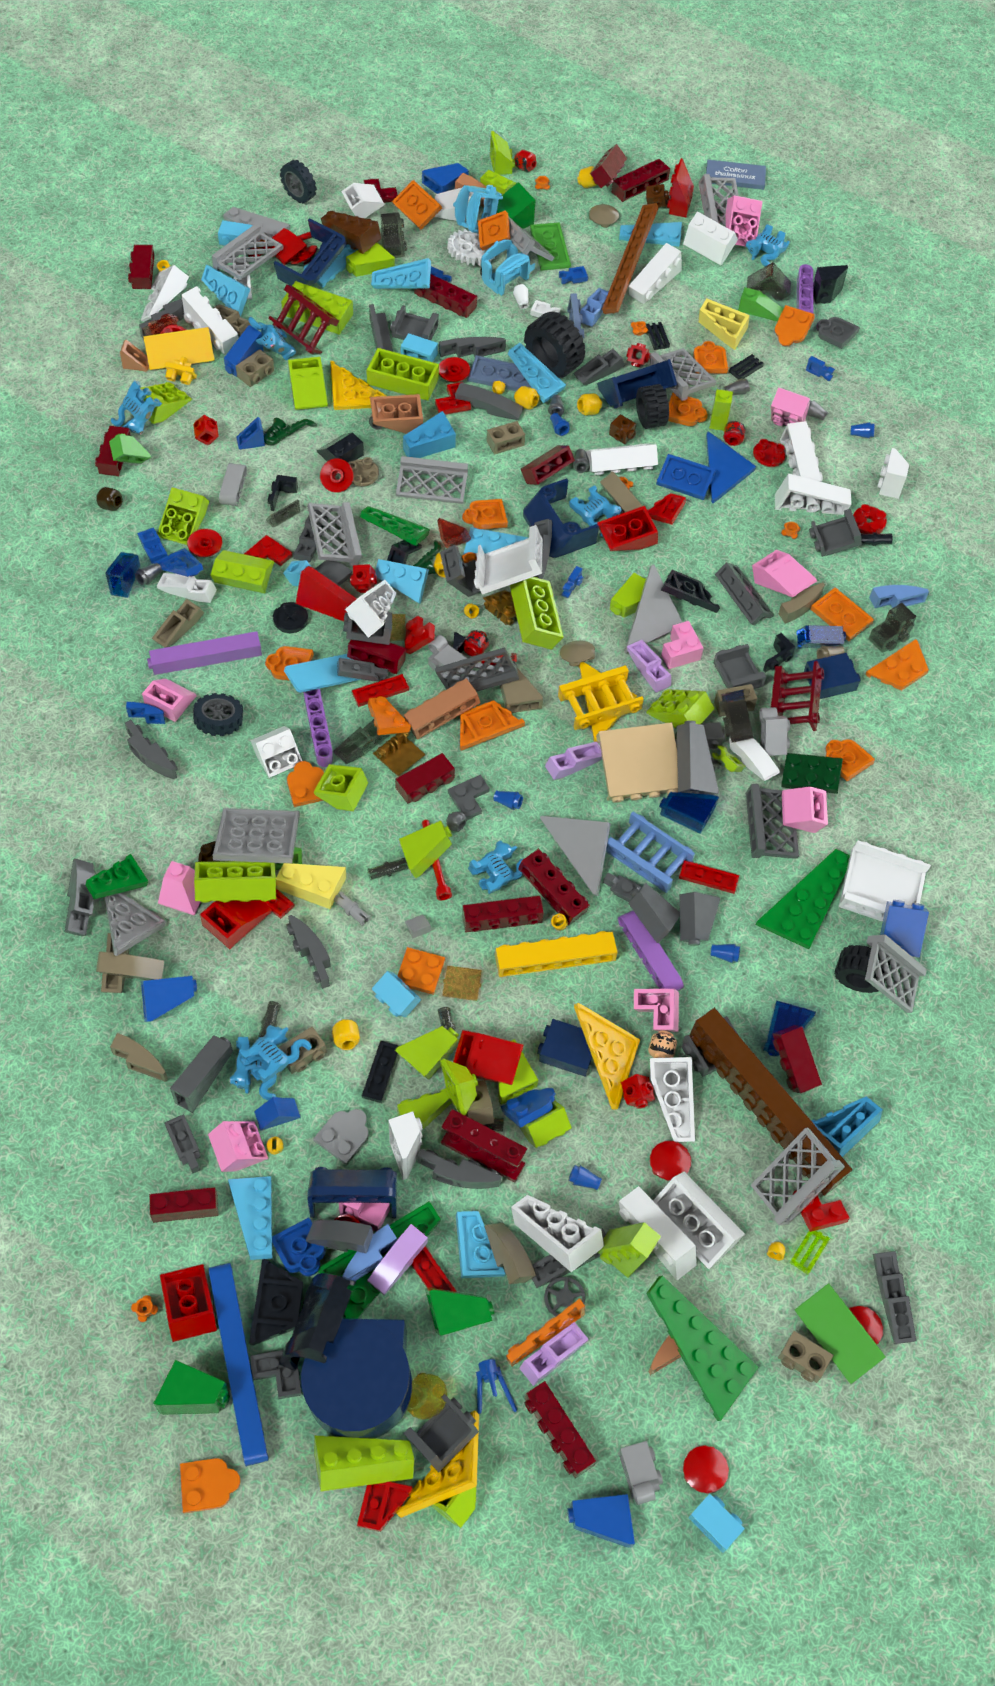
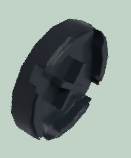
M295 602L283 603L273 613L275 627L281 632L289 634L303 630L309 620L307 610L301 605L295 604Z

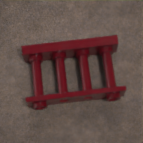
M286 284L284 291L288 293L289 297L278 318L269 316L268 319L273 322L272 325L283 329L306 347L305 350L310 354H321L322 351L316 346L325 329L330 324L337 326L340 320L296 287ZM298 300L300 306L288 326L283 321L294 301ZM305 309L311 310L310 316L301 333L298 334L294 329ZM316 317H320L322 323L310 343L305 337Z
M814 661L813 671L792 674L785 672L783 666H775L771 708L776 707L778 716H783L786 710L809 708V715L788 717L790 725L809 723L813 731H817V723H820L818 712L821 681L824 679V670L820 668L818 661ZM812 678L811 686L786 688L789 681ZM811 693L810 700L785 703L787 696Z
M451 1109L441 1126L442 1129L447 1131L441 1144L470 1160L476 1161L487 1169L490 1168L497 1171L499 1175L516 1183L525 1166V1162L522 1159L528 1148Z

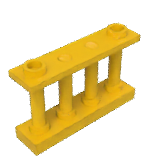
M626 665L559 686L558 698L560 702L569 700L577 716L574 719V730L585 729L590 725L628 713H636L642 709L643 696L634 698L626 684L629 673ZM619 685L627 701L617 704L609 687ZM602 690L610 706L601 709L592 692ZM586 695L593 712L584 714L575 697Z

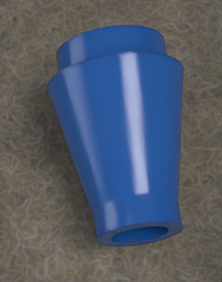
M558 413L552 414L550 420L552 421L555 433L560 436L566 435L570 430L569 423Z
M867 422L851 425V435L870 439V437H874L875 424Z
M496 790L493 799L495 802L515 810L520 809L523 795L519 794V792Z
M712 944L711 956L733 963V961L738 962L740 946H736V944Z
M574 1165L568 1181L573 1182V1185L598 1190L602 1178L581 1165Z

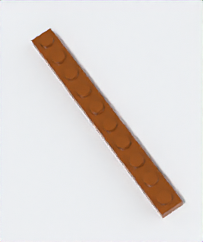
M657 203L643 205L604 302L602 308L604 314L619 312L658 211Z

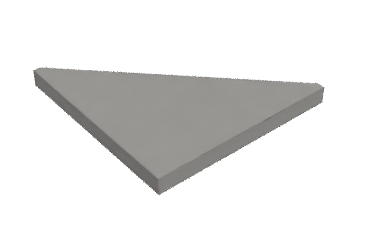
M654 564L649 567V573L645 580L642 596L638 603L635 619L624 650L625 653H628V645L643 640L645 643L651 642L671 632L673 625L682 623L669 594L661 591L663 582Z
M540 816V819L593 895L598 896L611 824L609 822Z
M123 893L105 897L115 956H118L165 926V920Z

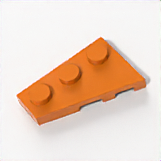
M385 697L369 699L368 708L371 716L374 717V725L377 727L378 735L410 732L411 725Z

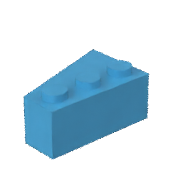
M443 411L403 436V450L407 457L422 458L455 448L456 433Z
M866 1096L843 1106V1109L830 1112L825 1117L816 1121L812 1120V1122L843 1157L880 1122L883 1109Z

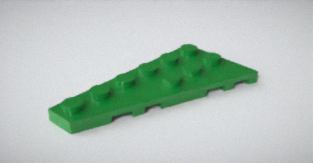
M835 849L766 912L755 925L806 949H810L847 871L850 855Z
M430 1201L389 1226L397 1240L410 1224L428 1237L441 1222V1218ZM349 1249L348 1252H344L321 1266L318 1273L343 1276L348 1264L357 1251ZM388 1251L383 1253L381 1256L384 1258ZM374 1270L356 1280L355 1286L348 1285L347 1289L352 1292L344 1313L345 1319H358L380 1294V1291L368 1282Z
M663 1275L659 1276L646 1294L658 1316L664 1321L668 1334L674 1339L679 1348L677 1350L694 1381H697L704 1399L710 1404L714 1417L717 1421H721L759 1367Z

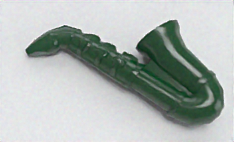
M276 417L273 419L272 426L264 434V442L270 446L276 445L305 425L316 427L317 424L312 420L303 419L296 421L292 426L288 425L286 427V423Z
M434 540V549L423 555L413 566L428 569V575L436 574L431 559L441 550L440 543Z

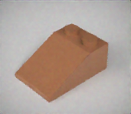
M420 394L370 397L374 425L407 434L423 424Z

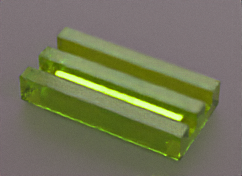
M808 1231L789 1263L808 1275L830 1238L823 1236V1233L820 1231ZM811 1235L816 1236L804 1257L798 1263L796 1259ZM819 1239L823 1242L807 1268L803 1265Z

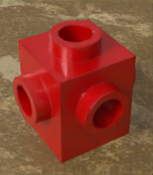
M637 343L628 348L626 357H628L627 361H630L632 366L640 368V365L645 366V363L649 362L651 353H649L646 345ZM639 352L642 353V356H641L640 359L637 358V354H638Z
M203 415L194 422L193 427L196 440L205 445H210L219 437L217 421L213 418Z
M370 564L353 565V575L350 576V583L356 591L366 593L377 583L375 570Z
M635 1074L621 1082L624 1093L623 1097L627 1105L641 1109L647 1107L648 1103L655 1100L653 1086L648 1076Z

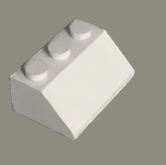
M697 211L688 225L683 244L721 266L738 241V238L734 231Z
M413 1112L388 1120L389 1143L403 1180L408 1178L417 1160L420 1146L423 1145L421 1139L423 1137L421 1132L423 1130L419 1117L415 1118Z

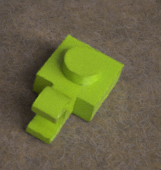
M718 746L721 750L720 755L712 753L713 758L725 763V768L730 772H741L746 767L733 754H730L724 746Z

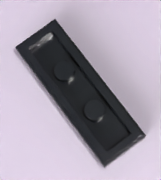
M380 1040L361 1095L362 1098L382 1103L398 1055L395 1050L399 1045Z

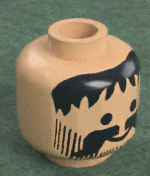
M659 1031L651 1037L648 1048L649 1054L654 1058H673L677 1047V1040L672 1033Z

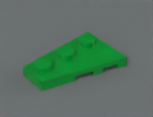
M129 854L125 860L114 863L110 869L102 870L87 879L85 886L93 899H98L146 887L149 881L133 856Z

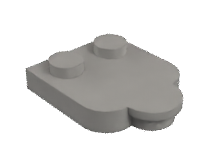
M353 1109L348 1113L345 1111L336 1112L313 1138V1141L347 1165L368 1139V1129L365 1126L367 1122L366 1114L359 1109Z

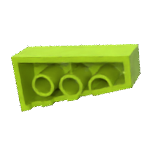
M314 1435V1457L320 1492L413 1479L414 1456L410 1441Z

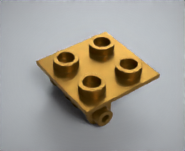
M503 590L483 598L486 610L496 616L497 619L500 618V621L505 625L508 624L510 626L513 624L514 620L512 618L516 617L512 594L509 591Z
M397 733L373 752V755L398 777L425 756V753L407 738L409 736L408 733Z

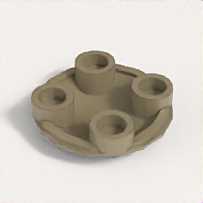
M600 204L591 208L589 219L603 228H607L619 219V213L613 206Z
M365 457L364 459L348 462L354 474L352 484L361 487L369 486L378 479L379 468L372 458Z
M583 640L568 642L560 649V656L563 660L569 662L570 666H578L581 662L595 658V647L590 642Z

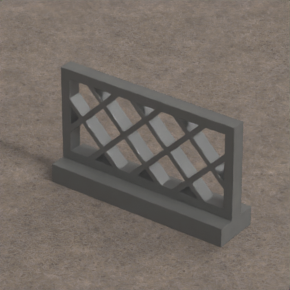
M505 647L435 668V672L446 690L454 686L458 681L466 678L476 692L519 680L517 664L515 661H512ZM491 662L497 663L495 666L489 665Z
M751 784L745 793L752 858L771 856L798 859L799 857L796 828L783 825V818L779 815L782 812V802L777 798L779 796L782 797L783 790L759 788V784ZM761 794L767 795L771 800L766 803L761 798ZM772 802L781 808L778 812L769 806ZM764 809L773 815L770 819L763 815ZM774 818L782 824L779 829L771 822ZM766 825L774 831L771 836L764 830ZM784 827L791 832L789 838L781 831ZM776 834L784 840L781 845L773 839ZM769 841L776 849L766 850V843ZM787 843L793 848V852H787L783 846Z

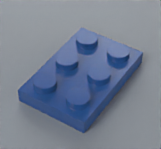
M668 454L656 485L704 500L716 469Z

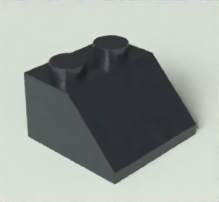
M848 265L817 267L813 282V297L816 304L831 303L842 291Z
M353 432L343 434L318 449L317 453L326 461L335 458L343 459L346 462L355 461L364 456L363 441Z

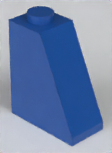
M459 163L426 169L422 171V183L436 194L454 190L455 181L462 173L469 175V170Z
M251 325L245 329L224 357L225 370L236 377V365L259 349L264 352L263 345L256 342L257 339L262 337V333Z
M192 976L141 981L144 1022H151L192 998L194 992H197L196 980H193Z
M628 1494L574 1500L571 1502V1508H567L568 1521L573 1523L575 1530L627 1548L635 1545Z

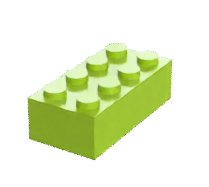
M295 281L292 285L293 287H296L340 320L337 326L330 324L325 329L340 335L353 316V300ZM288 293L281 301L282 309L289 298ZM298 300L294 301L286 317L293 319L300 306ZM305 309L299 321L306 323L311 310ZM316 317L312 326L319 328L322 323L321 318Z
M377 348L367 368V383L369 385L405 395L420 394V399L429 401L439 380V364Z
M531 577L511 584L510 590L522 642L552 650L564 637L550 581Z
M244 861L195 862V901L208 903L210 901L230 902L231 900L248 902L251 900L270 901L271 899H276L275 863Z

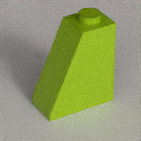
M378 243L373 245L364 254L357 250L346 256V269L356 277L369 275L374 271L395 266V257Z
M716 389L709 429L724 431L731 408L732 391Z
M633 573L612 597L610 610L615 615H620L624 618L635 613L646 579Z
M441 820L399 839L409 870L415 878L422 875L452 845L450 840L452 833L448 826L445 827Z
M441 1026L397 1047L395 1051L429 1080L441 1067L440 1060H447L458 1047L459 1040L457 1037L459 1034L451 1027L447 1030Z
M523 1052L520 1056L513 1084L498 1083L499 1102L501 1105L538 1086V1078Z

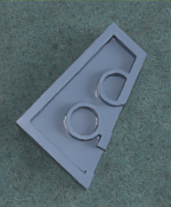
M577 293L570 294L567 307L569 321L571 320L574 323L573 325L579 329L580 335L584 338V329H581L582 314H579L581 302L580 299H577Z

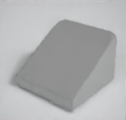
M424 915L405 921L412 938L431 932L430 923Z

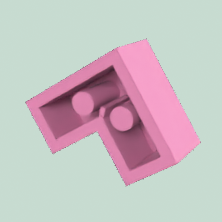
M689 621L673 625L670 635L672 641L663 644L661 654L668 670L701 660L703 646Z
M634 989V1010L638 1012H654L653 1030L657 1032H678L679 992L677 990Z
M339 1203L340 1215L350 1214L356 1217L360 1224L369 1225L372 1227V1230L377 1232L390 1211V1204Z

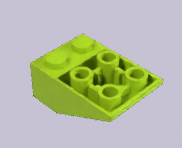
M321 357L288 360L295 410L328 407Z
M170 382L140 388H149L152 392L150 396L144 398V402L148 397H151L153 400L158 398L162 403L154 408L151 417L148 419L153 424L164 422L192 400L184 391L179 390Z
M172 487L159 526L158 536L187 545L189 536L197 531L202 523L210 501L202 495Z
M667 689L651 704L646 713L664 723H672L673 727L677 729V726L684 724L685 721H696V724H701L715 708L706 691Z

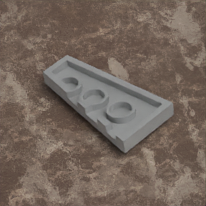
M232 207L223 215L226 221L249 225L256 224L260 227V232L270 238L283 228L290 230V224L236 207Z

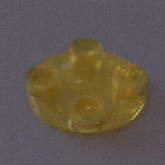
M426 1373L417 1374L412 1381V1396L407 1410L413 1417L418 1419H431L444 1408L445 1401L441 1397L444 1394L447 1396V1388L439 1376Z

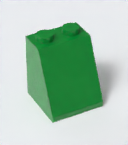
M518 182L502 195L503 199L498 200L496 214L506 210L508 216L524 229L534 224L536 200Z
M430 1287L425 1288L435 1331L439 1336L493 1321L491 1315H494L492 1302L483 1296Z
M175 1360L153 1404L162 1415L219 1413L221 1408H226L230 1395H228L229 1390L224 1381Z

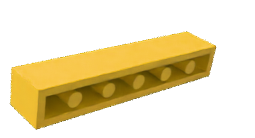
M600 931L591 935L580 934L577 937L568 938L563 936L555 940L542 939L534 943L522 942L512 946L502 945L496 948L495 959L499 977L616 961L618 952L613 931Z

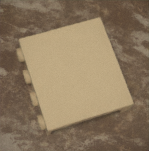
M672 723L598 732L596 738L597 743H600L608 791L607 801L612 800L613 803L624 801L625 798L639 800L642 799V796L648 795L649 798H656L664 793H667L668 796L679 794L677 748Z

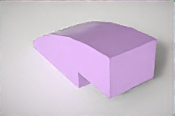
M643 640L627 646V650L636 667L656 693L671 686V674L661 665V659Z
M597 742L567 748L565 753L549 757L545 767L554 780L566 777L602 760L600 745Z
M410 1224L376 1267L368 1282L385 1295L410 1267L413 1259L426 1246L428 1237Z
M574 1322L527 1358L519 1369L534 1386L574 1354L589 1339Z

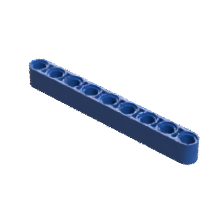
M231 1263L209 1267V1275L244 1463L247 1467L269 1461L266 1452L267 1448L255 1386L253 1384L254 1381Z

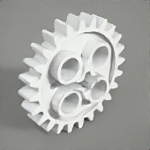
M464 229L463 232L461 230H458V233L454 232L448 238L447 249L451 257H456V261L461 260V263L466 262L467 265L472 263L475 266V263L481 266V258L488 249L482 250L480 248L479 233Z

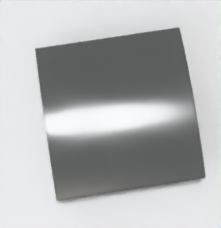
M326 560L315 568V570L338 586L353 575L349 568L337 561Z

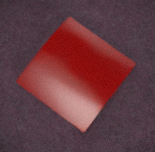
M285 228L272 237V239L283 245V249L274 255L283 265H286L307 248L305 242ZM267 246V248L272 249L275 246Z

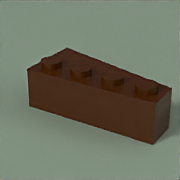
M328 211L321 218L322 225L342 234L345 237L346 245H350L353 250L359 249V252L362 254L382 239L378 221L335 211Z

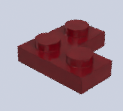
M379 179L364 180V184L375 186L383 203L392 202L398 196L396 187L381 189Z

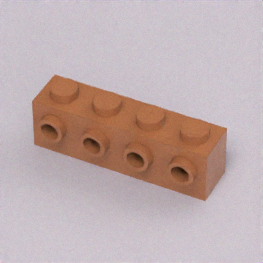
M466 678L458 681L449 689L441 691L437 696L424 701L418 707L410 709L404 714V718L411 725L410 730L418 740L480 704L479 696Z

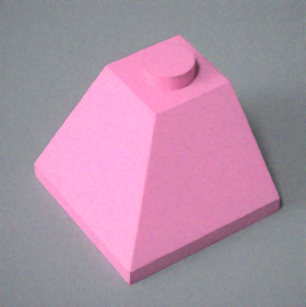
M171 861L163 877L158 904L195 916L201 904L200 901H195V870L189 866Z

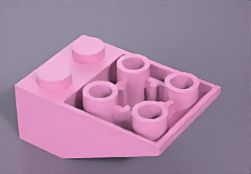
M735 195L728 198L725 214L726 228L736 233L738 241L735 245L746 247L747 241L756 239L762 201Z
M778 387L771 404V420L778 426L804 422L810 398Z
M775 550L752 565L755 584L790 597L796 596L817 582V579L790 554Z

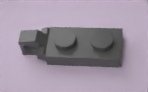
M339 658L337 661L338 676L368 681H382L388 676V669L378 668L374 666V663Z
M610 873L606 874L603 882L611 887L610 890L614 895L627 902H630L632 899L630 894L637 886L642 887L625 877L615 876Z
M183 1114L164 1122L179 1160L183 1165L189 1164L192 1174L200 1171L196 1160L201 1158L200 1151L185 1115Z

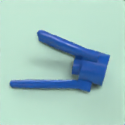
M488 1359L478 1364L480 1371L476 1372L477 1413L481 1414L482 1379H484L485 1383L490 1382L493 1396L496 1397L495 1380H497V1377L513 1411L516 1412L517 1407L502 1376L501 1369L496 1365V1361Z

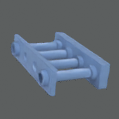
M632 812L629 819L631 826L618 840L612 837L608 839L606 852L667 893L672 885V874L684 860L693 862L695 853L688 846L682 845L648 822L642 815ZM637 829L645 833L646 837L634 850H629L624 846ZM652 840L661 844L662 847L649 861H645L639 856ZM670 850L678 857L665 872H661L655 865Z

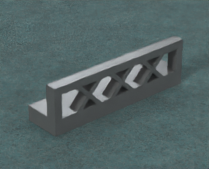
M369 304V319L376 350L381 348L393 352L385 313L376 314L374 304Z
M726 562L715 573V576L752 625L757 624L763 617L772 618L774 616L737 565Z

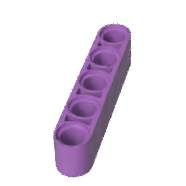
M803 264L800 266L797 276L796 308L813 313V268L810 265Z
M320 689L303 692L316 762L321 767H328L333 762V753Z
M632 910L619 916L618 923L620 927H623V932L630 943H633L632 946L640 959H643L641 961L650 975H653L651 977L658 988L675 989L677 991L683 989L684 985L680 975L661 945L653 939L635 912Z

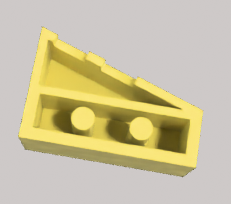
M706 298L700 308L698 322L735 350L748 328L750 315Z
M283 863L276 877L277 890L331 909L335 896L338 895L346 880V867Z

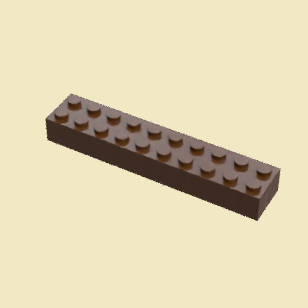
M714 1007L697 1019L689 1035L693 1043L703 1052L704 1058L716 1067L718 1075L722 1079H726L733 1093L741 1097L745 1107L749 1111L752 1110L757 1116L759 1124L767 1128L771 1138L785 1150L805 1128H809L835 1160H840L845 1166L820 1193L826 1196L840 1185L853 1169ZM808 1136L802 1140V1149L811 1150V1140ZM791 1151L789 1159L793 1160L796 1164L797 1152ZM802 1152V1165H811V1152ZM816 1153V1166H822L827 1159L822 1153ZM802 1167V1175L810 1179L811 1168Z

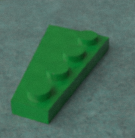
M367 506L361 511L360 517L367 522L415 546L429 535V528L373 507Z

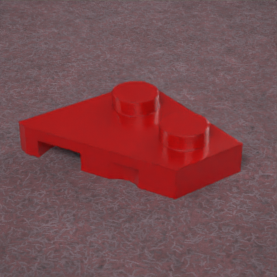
M670 493L662 500L655 502L654 507L647 511L651 519L672 525L684 507L686 497Z
M394 1482L367 1485L357 1526L381 1532L410 1496L413 1487Z

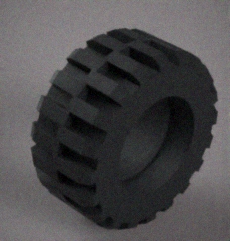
M547 312L527 327L524 335L525 348L558 378H564L584 361L585 343H583V337L580 335L579 329L573 325L574 323L571 320L567 319L568 317L558 312Z

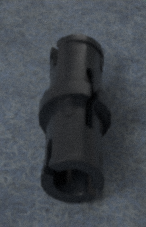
M873 532L872 534H861L862 545L892 544L893 541L892 533L877 534V532Z

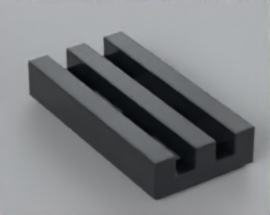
M658 322V325L652 323L651 326L649 323L646 324L653 349L669 348L670 343L662 322ZM652 329H653L654 332H655V335H656V338H657V340H658L659 346L657 345V342H656L655 337H654V335H653Z
M751 354L729 369V373L738 380L744 379L762 368L763 362H759V359L754 358L755 355Z

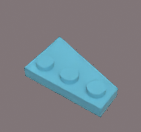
M378 559L375 571L377 578L381 581L386 580L391 587L419 604L421 603L429 570Z
M479 1211L457 1212L456 1224L461 1278L505 1276L503 1267H497Z

